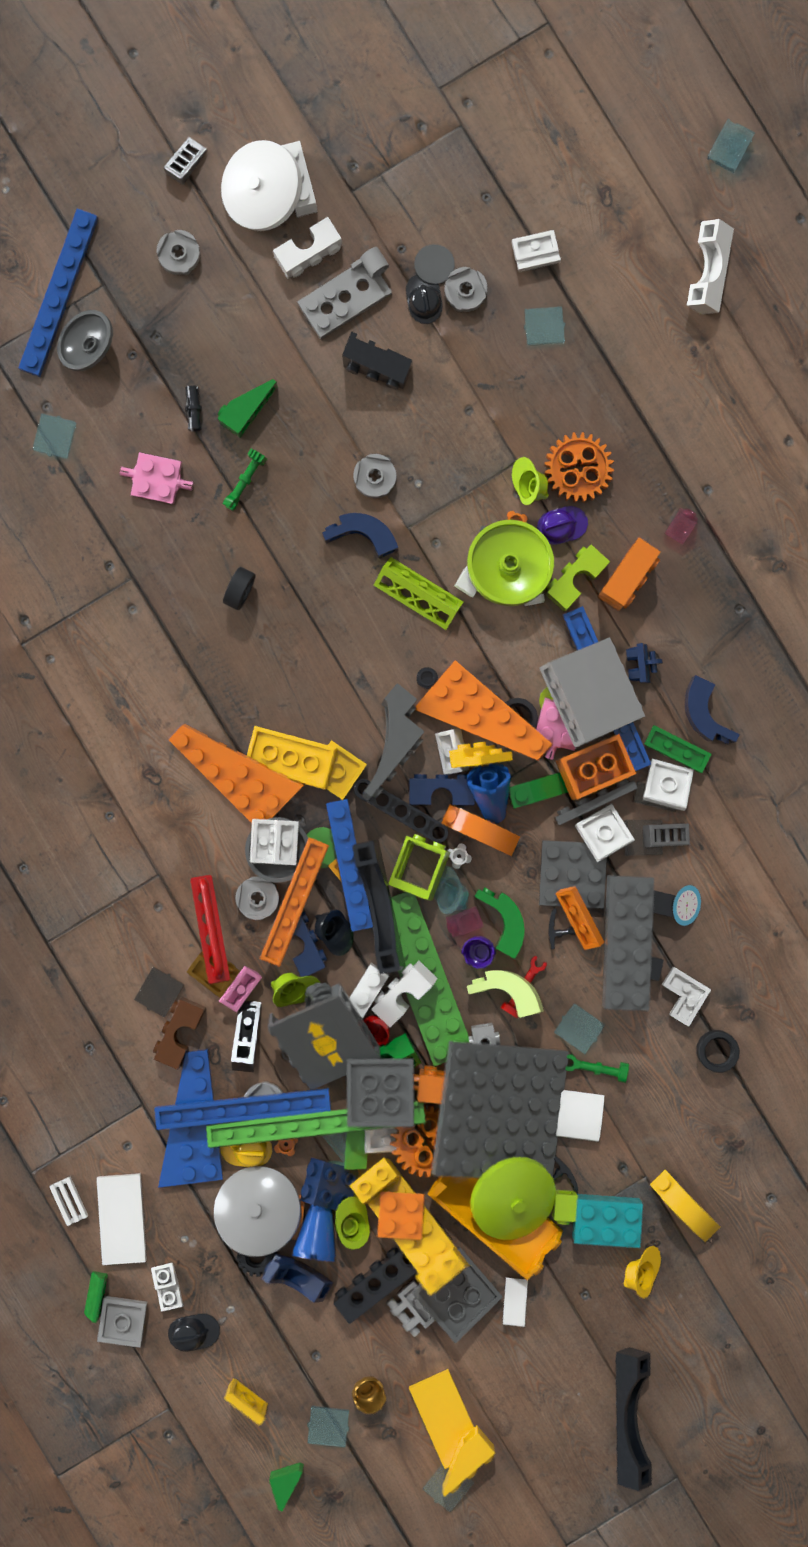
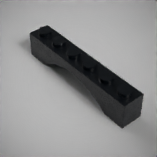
M379 839L354 844L352 848L355 862L366 891L371 912L375 955L379 974L401 971L406 965Z
M628 1347L616 1352L617 1484L639 1492L652 1486V1463L642 1444L637 1420L640 1392L645 1381L651 1375L649 1352Z

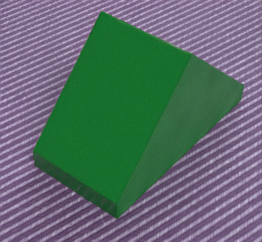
M296 1463L271 1471L269 1481L279 1511L282 1512L303 1473L304 1464Z

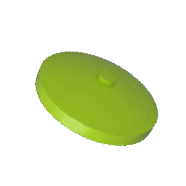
M502 520L485 527L473 540L467 558L468 575L475 589L487 600L503 606H519L537 598L549 584L554 569V555L546 537L534 526L518 520Z
M514 1157L500 1161L484 1172L477 1181L471 1195L472 1215L480 1229L493 1238L512 1240L524 1237L539 1228L550 1215L556 1198L554 1180L547 1169L533 1159Z

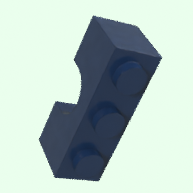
M414 774V778H410V805H431V795L438 788H445L450 791L452 805H474V796L468 786L467 775H457V779H448V775H435V779H427V774Z
M303 910L293 934L302 938L305 944L304 951L293 958L301 977L308 976L325 968V962L328 961L324 950L318 949L316 942L319 940L314 929L310 931L307 925L309 918L305 910Z

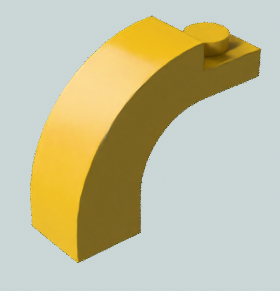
M666 1170L650 1184L664 1202L704 1242L721 1228Z

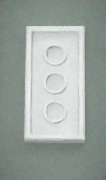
M141 1173L98 1176L97 1192L102 1265L146 1262Z

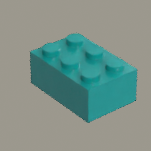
M577 1194L576 1221L573 1222L572 1229L574 1243L640 1248L643 1203L640 1198Z

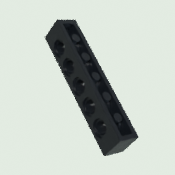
M435 1218V1220L438 1222V1224L441 1226V1228L444 1230V1232L447 1234V1236H448V1237L450 1238V1240L453 1242L452 1237L449 1235V1233L446 1231V1229L442 1226V1224L439 1222V1220H438L437 1218ZM394 1246L386 1253L387 1257L382 1261L378 1259L369 1266L370 1270L364 1275L362 1273L358 1274L353 1278V1283L347 1288L343 1286L334 1294L333 1304L348 1324L355 1321L417 1272L412 1263L403 1257L404 1252L400 1247ZM395 1265L398 1270L395 1273H389L386 1267ZM376 1278L381 1283L373 1287L369 1284V1281ZM360 1292L363 1294V1298L355 1300L352 1294Z

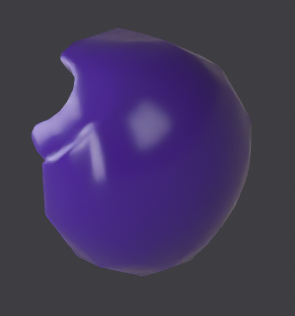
M474 936L465 942L461 954H463L466 964L476 969H485L493 963L496 951L489 939L484 936Z

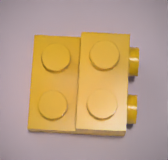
M486 742L473 743L474 748H471L470 744L457 745L458 750L449 751L451 768L512 760V752H502V748L496 749L495 745L486 746Z

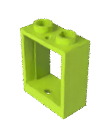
M414 834L413 838L406 836L388 885L432 901L451 852L446 851V846L434 842L433 845L425 843L426 838ZM414 844L441 854L428 890L401 879Z

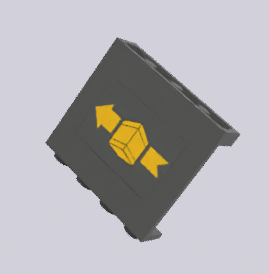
M340 983L332 986V997L281 1020L275 1018L273 1013L269 1015V1024L267 1026L270 1035L276 1037L283 1053L286 1052L291 1066L298 1070L301 1081L304 1084L306 1083L310 1090L347 1075V1059H381L379 1044Z

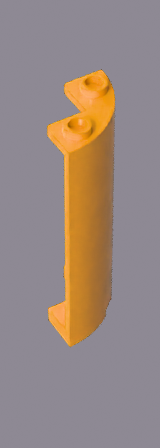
M438 1176L428 1192V1195L526 1280L533 1274L537 1276L544 1267L542 1262L545 1255L551 1249L555 1251L562 1242L560 1238L563 1230L547 1218L539 1228L524 1237L512 1240L493 1238L480 1229L471 1212V1195L479 1178Z

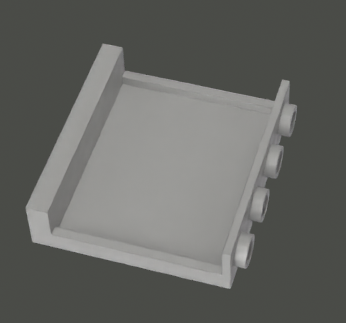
M610 637L553 660L539 668L574 747L645 717L642 705L636 697L633 685L628 679L624 665L621 663L616 647Z

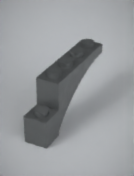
M398 683L381 704L385 708L386 717L385 745L377 772L362 794V797L367 801L372 796L375 799L384 789L381 787L384 781L390 782L397 773L394 769L398 764L403 766L409 759L410 755L407 753L412 748L416 750L423 742L421 736L424 731L408 719L416 709L414 704L417 699Z

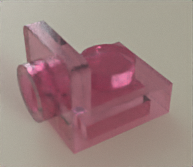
M679 508L665 534L683 545L697 524L698 518L695 517L696 514L688 508Z
M476 906L446 917L447 929L453 937L462 936L483 927Z

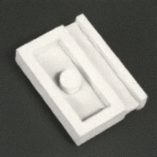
M554 230L512 239L518 272L560 263L561 261Z

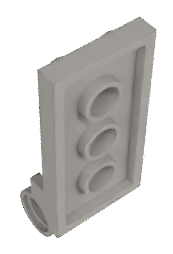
M373 247L366 251L360 259L351 264V268L297 302L320 339L328 336L392 294V291L381 276L390 265L378 247ZM364 281L368 283L369 288L366 291H360L357 289V284ZM342 293H348L351 299L349 302L343 303L339 300V296ZM323 305H331L333 311L330 314L322 313L321 308Z

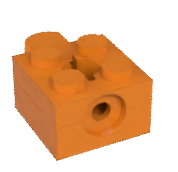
M424 1066V1069H419V1075L414 1074V1082H418L414 1083L418 1102L441 1104L445 1071L437 1070L435 1066Z

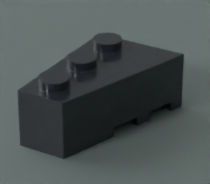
M351 331L342 354L343 366L346 368V371L358 375V373L364 374L367 379L373 382L380 380L385 382L386 386L398 390V388L404 389L413 360L393 350H384L376 347V342L369 340L368 343L356 338L357 333Z

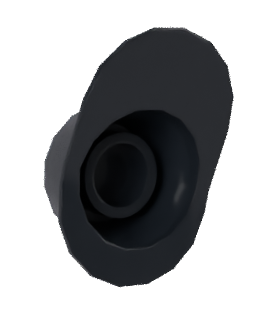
M418 274L411 277L406 285V296L411 316L421 324L435 322L442 312V299L438 283H428L422 280Z
M336 909L321 915L317 914L315 916L316 923L314 929L316 936L325 943L333 955H345L352 947L354 936L344 914Z
M208 1314L180 1317L175 1319L168 1329L170 1343L176 1349L183 1352L212 1346L220 1335L218 1321Z

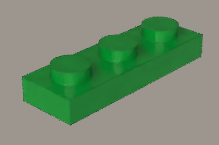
M655 725L652 726L643 744L699 773H703L712 755Z

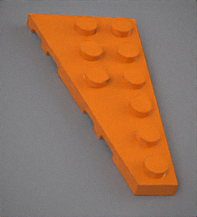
M456 660L415 706V710L538 761L553 745Z
M183 724L169 739L251 823L252 819L266 820L273 818L304 786L287 778L282 773L269 769L266 765L239 751L236 752L227 747V745L209 738L208 735L186 724Z

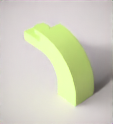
M501 970L485 972L487 981L482 977L472 980V985L467 986L469 994L494 988L508 992L515 1001L519 1018L544 1012L540 997L535 988L525 978L516 973Z

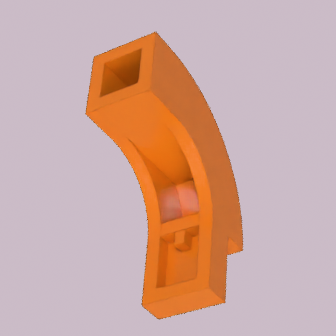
M451 804L441 822L449 828L512 856L520 839V836Z

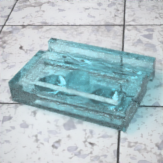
M727 119L707 156V160H712L715 164L734 173L755 132Z

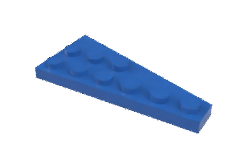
M208 1049L186 1052L175 1104L214 1100ZM206 1125L170 1128L158 1188L223 1180L220 1147L208 1148Z

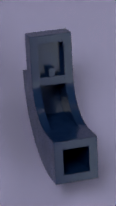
M348 513L339 516L341 525L338 526L337 523L329 525L325 528L326 531L322 532L326 544L350 534L362 535L373 544L379 559L399 551L397 542L389 528L377 518L367 514Z
M697 675L693 676L685 694V712L690 725L698 735L709 742L713 741L715 735L718 736V741L729 745V742H737L740 734L719 725L710 716L708 701L716 684Z
M276 1254L273 1260L267 1264L262 1278L267 1284L280 1283L287 1285L302 1293L313 1303L323 1302L334 1284L310 1266L280 1254Z

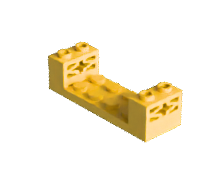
M383 1158L350 1185L363 1204H368L378 1218L380 1192L416 1194L388 1158ZM425 1205L422 1240L393 1238L418 1271L419 1275L417 1278L429 1295L436 1294L470 1266Z

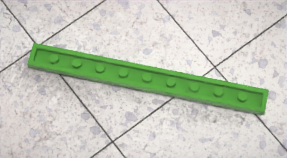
M414 1101V1125L426 1124L424 1102ZM347 1109L206 1125L208 1148L393 1128L347 1127Z

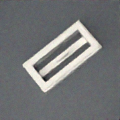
M71 1176L50 1185L51 1192L67 1226L88 1217ZM65 1183H67L71 1191L75 1203L80 1211V1215H77V1212L64 1186ZM57 1187L60 1188L61 1193H62V1195H63V1197H64V1199H65V1202H66V1204H67V1206H68V1208H69V1210H70V1213H71V1215H72L73 1218L70 1217V1215H69V1213H68V1211H67V1208H66V1206H65V1204H64V1202H63V1200H62V1197H61V1195H60V1193H59Z

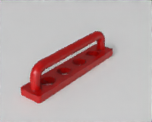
M212 876L193 877L190 883L208 984L228 982L230 975ZM200 893L202 894L203 903L198 899ZM204 914H205V916H206V922H207V924H205V923L202 921V916H203ZM208 935L210 939V945L206 943V937ZM212 956H213L214 967H213V966L210 964V962H209V959H210V957H212Z

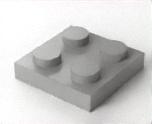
M104 1296L97 1342L140 1348L148 1302Z

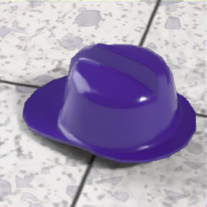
M566 506L543 514L538 521L537 529L546 537L549 544L556 545L581 537L586 532L588 520L580 508Z

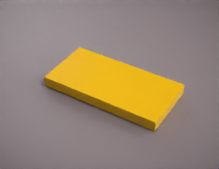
M255 726L247 756L266 765L277 773L286 775L287 778L295 782L326 790L337 748Z
M449 1369L409 1386V1390L444 1469L450 1467L460 1439L474 1428Z

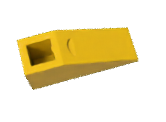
M475 1426L460 1439L442 1485L444 1496L456 1492L461 1486L462 1481L466 1478H472L483 1463L484 1465L488 1464L494 1457V1444L478 1426Z

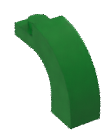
M485 887L483 890L477 889L474 897L497 909L503 918V932L495 948L515 959L522 946L525 931L523 917L519 908L503 892H500L496 899L494 897L496 893Z

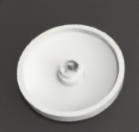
M262 140L243 146L228 162L222 178V199L228 214L241 226L254 231H266L279 226L289 218L299 201L302 188L300 168L294 156L277 143Z

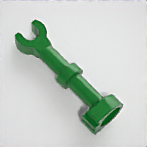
M252 448L247 453L252 461L244 474H240L239 482L233 492L222 503L231 511L236 509L240 495L246 485H250L252 482L251 477L258 466L264 465L268 460L264 455Z
M573 1054L567 1055V1058L572 1059L574 1063L572 1066H566V1071L582 1069L594 1072L595 1075L599 1076L600 1074L617 1077L618 1082L626 1083L629 1063L620 1062L619 1068L604 1066L601 1062H596L595 1064L581 1061Z

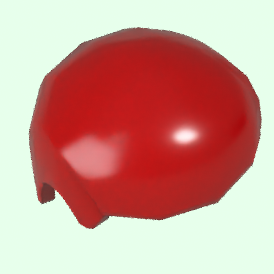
M378 1016L364 1018L363 1021L379 1046L386 1045L390 1036L389 1026Z

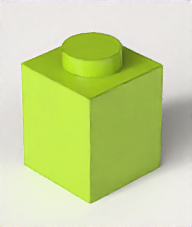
M556 1190L552 1217L558 1224L568 1225L570 1222L576 1221L578 1195L575 1191Z

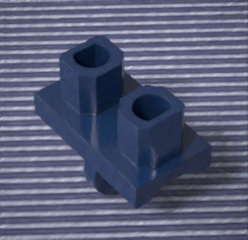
M639 643L637 647L626 649L627 660H638L639 668L628 670L629 680L651 683L649 665L651 673H657V665L663 664V660L656 659L655 651L649 652V660L648 647L644 643Z

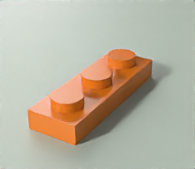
M576 886L560 889L555 894L584 950L600 947L604 940Z

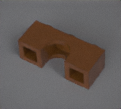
M184 997L179 1002H174L170 1013H173L171 1021H166L162 1029L164 1037L162 1041H157L153 1049V1053H156L154 1060L176 1070L180 1068L189 1047L178 1041L177 1030L183 1026L195 1030L201 1021L206 1007Z

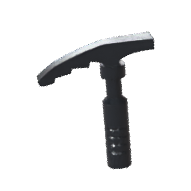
M556 908L552 910L548 927L551 949H555L556 936L561 938L563 935H576L573 927L565 930H554Z
M555 1155L554 1160L559 1164L560 1168L554 1171L555 1174L552 1177L554 1183L558 1177L566 1173L567 1177L571 1179L575 1191H578V1185L572 1172Z

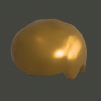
M368 1376L355 1383L352 1390V1398L357 1409L365 1414H375L381 1410L386 1402V1395L380 1380L376 1377Z

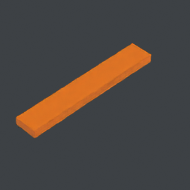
M310 837L308 838L261 954V960L278 967L281 966L328 850V844Z

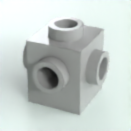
M493 1023L471 1026L472 1036H468L469 1043H482L481 1040L487 1038L488 1041L482 1044L501 1045L499 1032H494Z

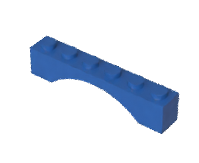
M345 799L326 803L351 930L357 931L372 928L370 907L352 845L357 844L349 801Z

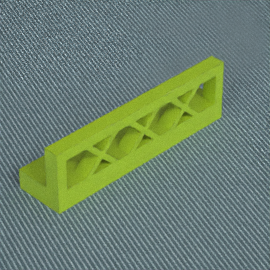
M392 557L383 566L374 583L375 587L447 630L463 604L462 600ZM386 576L391 579L393 586H387L381 582L383 577ZM405 588L409 590L412 597H405L400 589ZM419 600L427 601L430 608L425 609L421 607ZM443 611L448 614L449 618L447 621L439 618L437 612Z

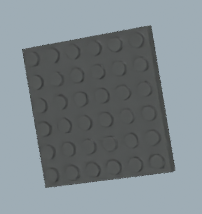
M449 1041L431 1174L434 1176L480 1178L484 1172L500 1161L514 1157H525L542 1164L553 1177L558 1136H556L561 1093L565 1087V1067L568 1064L567 1055H569V1051Z

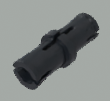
M199 386L185 387V412H187L188 431L202 430L200 417L202 405H200Z

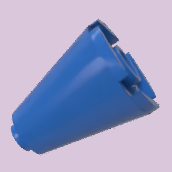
M489 763V766L486 767L478 765L467 775V783L484 819L497 824L506 817L511 775L508 768L502 764Z
M310 1204L293 1248L292 1256L335 1261L332 1209Z

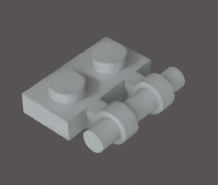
M415 1279L398 1292V1296L402 1300L401 1302L397 1303L393 1297L386 1302L391 1309L392 1315L399 1318L403 1323L402 1327L407 1332L409 1331L413 1337L420 1333L416 1326L419 1322L426 1329L435 1321L411 1293L419 1285ZM408 1307L414 1314L412 1318H409L403 1311L405 1308Z

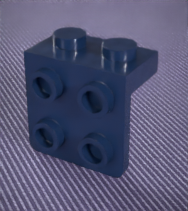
M316 1158L310 1159L306 1170L305 1183L301 1189L300 1201L314 1206L337 1210L344 1199L353 1197L354 1191L350 1185L357 1180L359 1171L357 1169L347 1170L342 1165Z

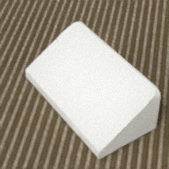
M461 729L435 733L444 775L468 771L469 766L451 768L449 751L458 750L457 745L464 744Z

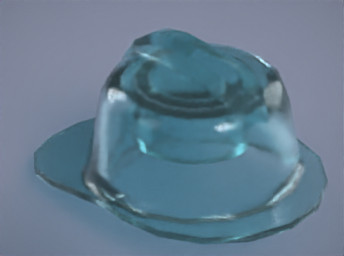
M445 866L434 897L440 911L444 914H450L454 911L467 909L466 903L469 898V891L460 882L454 869Z

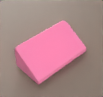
M244 966L219 1002L237 1013L262 977L255 970Z

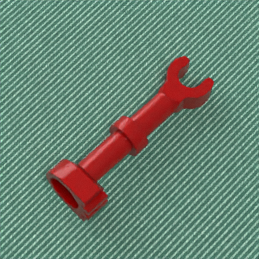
M537 956L531 958V967L524 977L530 984L538 972L543 971L547 966V963L543 962L540 967H536L535 961ZM511 998L509 1003L504 1002L500 1007L513 1017H519L513 998Z

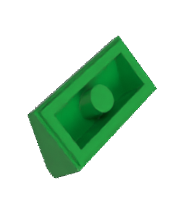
M96 1271L91 1273L84 1314L93 1323H96L101 1316L108 1279L107 1273Z

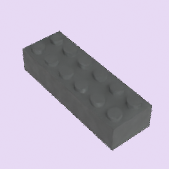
M607 875L602 1006L605 1009L649 1011L654 878Z

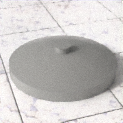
M262 1166L248 1167L230 1176L220 1188L214 1205V1220L219 1235L230 1248L248 1256H266L282 1249L295 1235L301 1219L300 1197L293 1183L279 1171Z

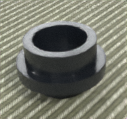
M422 668L417 673V683L424 689H430L438 681V675L432 668Z

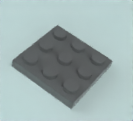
M542 840L539 905L561 906L555 893L560 889L576 886L587 908H604L607 857L597 862L586 843Z
M347 1059V1127H414L413 1059Z
M457 1247V1249L470 1265L436 1294L429 1295L421 1283L411 1292L455 1344L503 1297L461 1247Z

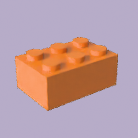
M639 537L610 577L598 598L617 611L622 607L626 609L636 596L633 592L635 590L638 591L648 579L645 574L647 572L651 573L659 563L660 559L657 557L660 551Z
M620 734L555 760L571 800L582 798L636 774Z

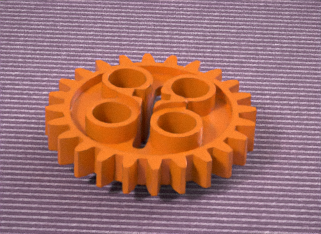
M573 432L571 439L564 435V442L558 439L556 441L557 447L551 446L550 448L553 454L546 455V458L550 461L545 462L544 466L550 469L546 470L544 475L551 476L548 479V484L554 483L552 491L560 490L558 497L563 493L566 494L565 501H568L570 496L573 497L574 503L577 502L579 497H581L583 503L586 502L587 496L594 500V493L599 496L602 494L600 487L603 489L608 488L604 481L611 482L612 477L607 475L614 472V469L609 467L614 463V460L607 459L611 452H604L606 444L598 445L600 438L595 442L592 441V434H590L588 439L585 438L584 432L581 433L580 438H577L575 432ZM584 451L591 452L593 459L586 460L582 453ZM564 454L570 455L572 462L564 463L561 456ZM594 463H597V464H598L597 467H594V466L585 467V466H589V465L594 464ZM576 464H579L580 467H584L581 472H579V470L575 468ZM560 469H571L566 472L560 471ZM586 473H595L597 479L589 481L586 478ZM568 475L573 476L576 483L572 485L567 484L565 477Z
M424 1105L425 1120H430L432 1123L429 1131H425L424 1124H419L417 1127L420 1134L414 1127H394L397 1133L390 1134V1136L396 1138L395 1141L390 1143V1145L396 1147L391 1153L399 1155L395 1161L397 1163L403 1162L401 1168L404 1170L409 1167V1174L413 1175L416 1171L418 1177H421L423 1172L426 1177H430L434 1157L430 1148L433 1151L435 1150L440 1108L434 1111V1106L430 1105L427 1111ZM409 1133L414 1134V1141L411 1144L407 1143ZM422 1136L428 1138V1139L426 1140V1143L428 1144V1146L422 1144V1143L424 1142V1139H423ZM425 1151L426 1159L420 1162L419 1154Z

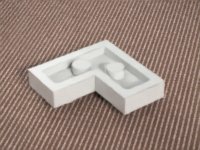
M672 967L662 985L680 997L669 1015L689 1027L711 989L677 968Z

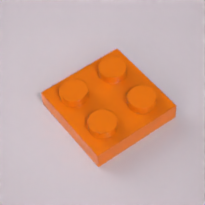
M380 1192L378 1237L422 1240L425 1194Z

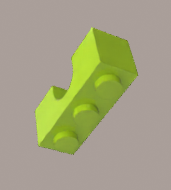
M592 545L587 549L583 546L575 555L578 559L572 565L569 562L561 571L564 575L559 580L554 578L546 587L549 590L546 596L564 612L581 595L573 585L574 576L586 574L594 581L610 563Z

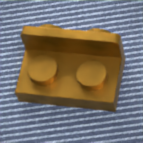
M201 952L186 972L221 998L240 973V970L234 964L227 961L230 980L228 982L208 984L203 952ZM212 956L210 957L209 962L214 967Z

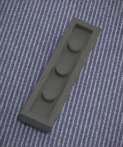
M627 779L616 783L617 788L611 791L608 788L597 792V797L589 800L587 797L576 802L578 806L571 810L567 806L557 811L558 816L554 817L557 825H561L637 789L635 781L628 782Z

